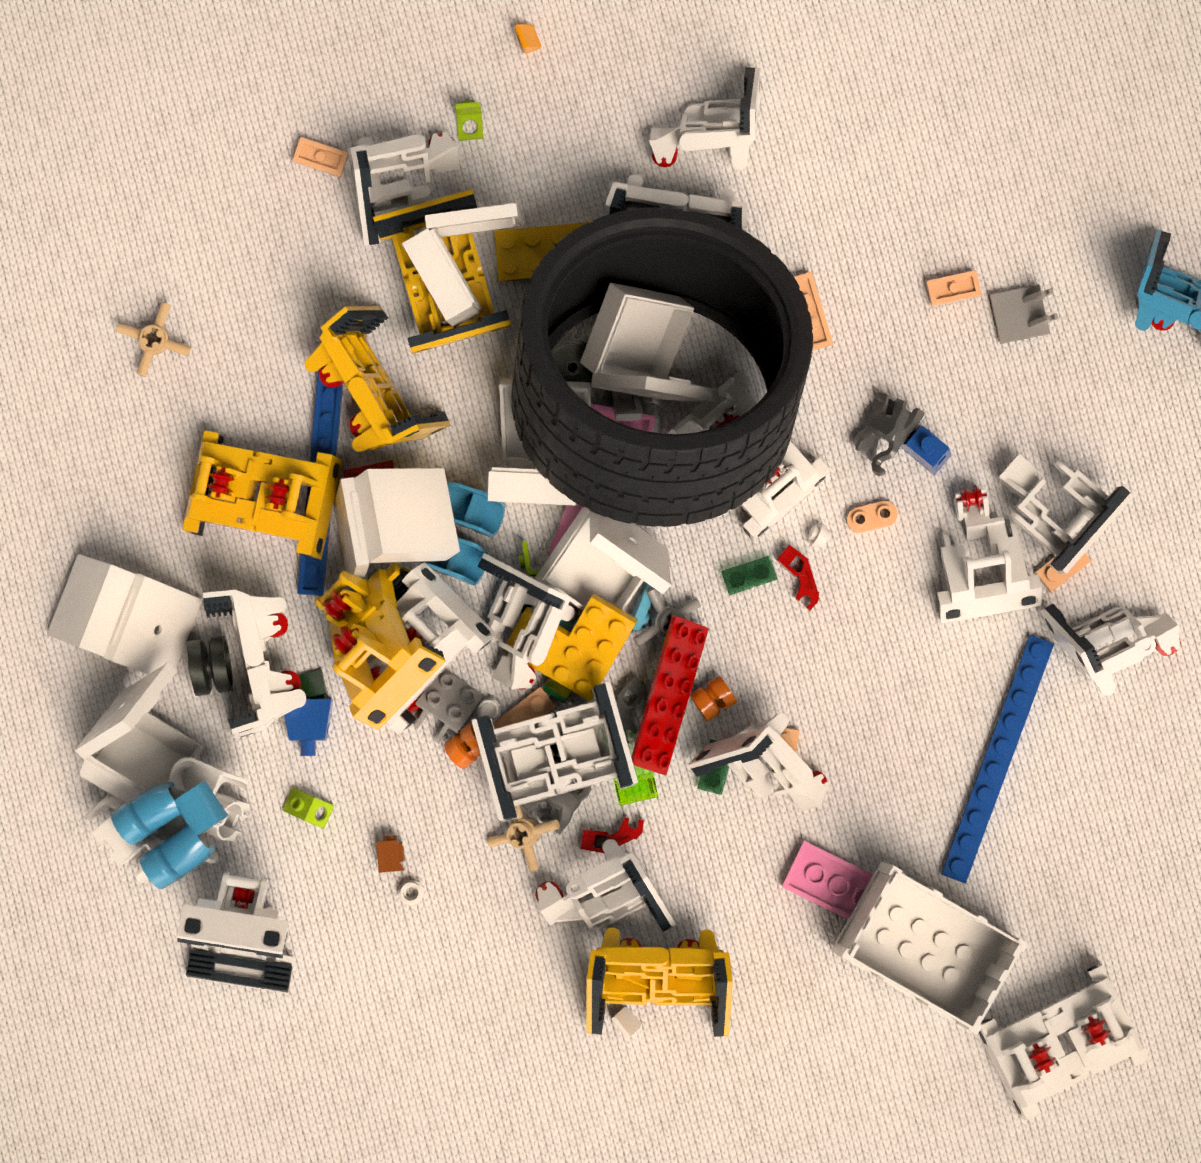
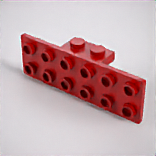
M672 616L631 758L634 766L667 775L709 631L707 627L678 616Z

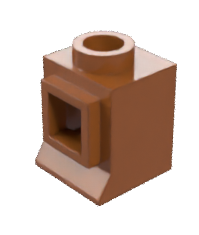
M397 835L382 836V841L376 842L379 873L406 870L401 863L405 861L404 844H400V840H397Z

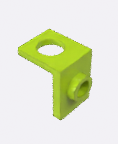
M465 100L461 101L460 104H455L459 141L484 139L480 102ZM472 120L476 122L478 128L474 134H467L463 131V124L466 121Z
M522 541L523 553H519L520 567L526 568V574L534 577L540 570H531L527 541Z
M292 787L283 811L324 829L334 805ZM320 807H324L323 817L316 820V811Z

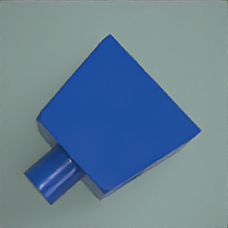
M918 425L907 441L900 446L934 476L951 457L950 448L923 425Z
M306 699L304 706L284 715L289 741H300V756H316V741H327L333 708L332 699Z

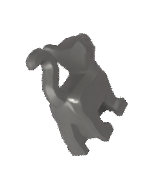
M879 392L877 396L879 400L878 406L868 417L865 428L853 438V443L856 451H861L868 455L869 460L872 461V472L877 476H883L886 471L881 467V464L897 454L900 446L907 441L925 413L917 407L912 412H909L906 409V402L897 398L893 401L889 398V395ZM883 439L889 442V448L877 454L878 441Z
M553 756L555 764L562 763L560 757ZM591 786L581 788L577 792L570 791L521 806L527 811H533L545 801L551 806V811L548 814H543L539 820L544 823L557 819L560 828L554 831L561 834L570 823L574 811L588 797Z

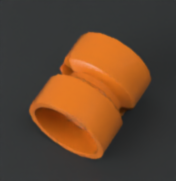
M720 675L709 681L706 689L700 687L690 694L692 701L707 722L719 715L721 708L726 710L737 703L733 693Z
M472 722L461 729L460 734H455L444 744L446 754L450 760L462 769L475 762L478 758L477 756H481Z

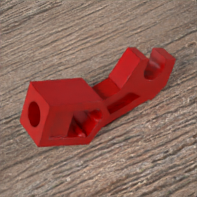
M788 545L776 561L793 577L799 578L801 585L795 600L799 602L803 596L809 597L810 604L806 609L811 611L819 601L820 592L817 590L809 559ZM795 557L803 563L801 572H796V569L789 566Z
M625 817L618 832L612 835L603 831L583 830L581 849L605 854L602 847L600 849L594 848L596 835L607 836L608 839L615 840L619 846L633 839L637 840L643 832L644 820L639 819L638 827L632 829L628 825L629 818Z

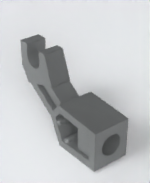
M635 677L617 695V708L624 732L630 730L636 735L638 730L630 719V709L636 708L649 688ZM627 690L638 697L636 701L632 702V706H627V702L623 699Z

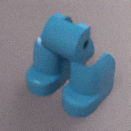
M447 482L455 524L471 529L476 533L494 537L503 522L505 503L488 501V492L458 483ZM458 538L460 552L448 560L420 561V563L425 562L436 572L470 585H477L485 572L477 566L483 554L488 555V552L476 543Z
M206 780L175 800L168 788L175 784L171 781L161 783L144 791L111 813L114 827L130 845H135L145 840L176 817L181 816L187 824L171 838L140 857V864L145 875L158 889H164L208 860L214 853L215 845L211 844L206 847L198 836L228 817L229 814L223 805L220 804Z

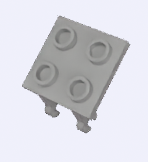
M1040 284L990 294L1000 344L1050 334L1048 323L1059 319L1057 313L1050 316L1045 313L1043 299L1053 294L1051 288L1043 291L1040 288Z
M444 669L415 703L423 712L414 724V727L418 729L427 715L431 713L445 723L435 739L439 744L449 728L456 733L459 732L480 703L479 701L484 698V695L447 669Z

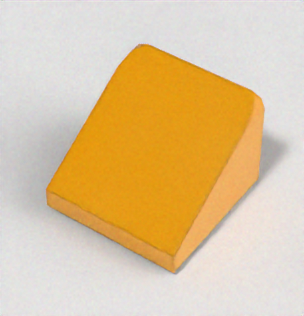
M515 25V33L523 53L527 54L541 48L540 40L533 25Z

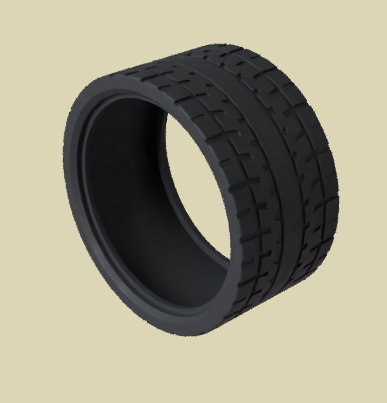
M658 207L640 208L639 210L631 209L597 218L593 222L586 223L575 229L572 233L562 238L555 245L554 249H550L543 257L540 265L536 267L530 278L523 298L511 405L515 428L527 456L534 463L540 474L545 479L547 478L555 489L570 500L598 515L628 524L635 523L641 526L652 527L689 525L718 517L727 513L728 510H733L742 505L764 487L765 482L767 483L778 469V465L781 464L791 440L813 351V326L807 301L803 292L799 290L798 282L781 259L751 234L737 226H732L724 220L695 211ZM610 283L679 296L694 307V313L700 314L725 328L741 342L755 360L764 379L767 393L749 411L737 419L713 429L685 434L647 432L618 423L602 415L584 402L562 377L551 351L558 341L575 325L599 313Z

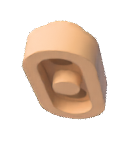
M888 501L856 507L849 512L847 525L855 533L885 528L892 525L897 519V509ZM882 509L889 511L888 518L881 517L880 511ZM857 515L864 517L865 522L863 524H858L855 521Z

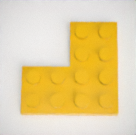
M593 594L572 632L558 625L544 662L538 666L530 662L527 665L591 702L594 697L593 688L595 685L603 682L638 619L598 595ZM529 607L524 610L506 644L514 646L520 630L526 629L534 610Z

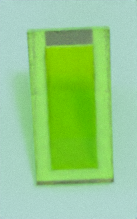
M649 772L637 775L638 783L624 789H620L618 781H614L619 805L623 806L658 798L654 773Z

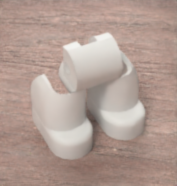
M189 757L180 759L171 769L169 777L170 781L175 784L172 786L173 791L181 796L206 780L229 816L205 831V833L221 840L234 842L237 834H241V831L234 828L238 816L247 818L246 812L250 804L218 792V789L224 782L246 789L249 782L203 761ZM179 816L151 836L157 843L162 844L182 830L187 824ZM214 851L205 862L215 863L219 853Z
M109 794L84 817L86 820L91 821L103 809L108 807L113 812L125 802ZM111 817L91 833L98 841L96 843L97 847L106 841L112 847L114 852L107 860H114L117 865L126 864L142 849L146 853L160 845L152 836L135 845H130L117 832ZM142 868L134 874L138 883L149 880Z

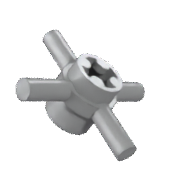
M653 587L649 588L646 592L655 609L650 613L648 621L650 627L633 638L637 646H640L657 634L666 637L672 616L684 618L701 607L699 600L695 598L676 610L672 607H665L658 591Z

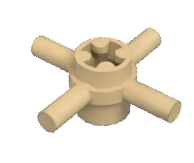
M162 302L154 324L146 325L142 330L118 323L116 332L138 339L139 346L144 351L136 373L140 376L146 377L153 355L161 354L166 349L185 356H189L191 352L190 346L169 340V335L163 328L171 307L170 304ZM155 333L157 337L161 338L160 342H154L152 346L147 345L150 338L149 335Z
M519 805L516 806L519 818L514 819L507 833L488 837L487 842L489 847L510 843L515 848L523 849L529 872L539 869L533 845L543 833L558 830L560 825L557 819L539 823L534 818H524L521 806ZM526 831L528 836L524 837L523 832Z

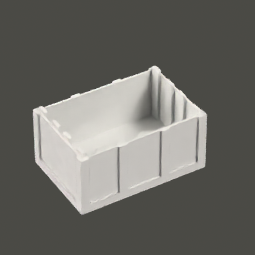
M881 861L832 947L831 952L978 1035L982 1027L980 1025L1019 954L1021 952L1024 953L1029 943L1003 932L988 923V920L984 917L965 910L943 897V894L939 891L922 885L903 874L901 869Z

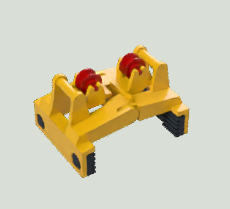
M395 562L387 570L378 569L368 581L347 571H342L339 574V579L322 597L318 596L315 600L317 607L326 613L325 618L329 620L333 657L336 661L332 668L341 676L352 702L349 706L352 717L376 730H379L445 663L443 651H439L437 648L434 649L432 645L425 644L424 641L421 642L417 637L411 642L409 641L396 607L397 601L409 590L402 580L410 570ZM348 585L349 587L356 590L357 593L344 589V587ZM370 654H373L389 665L375 681L366 660Z

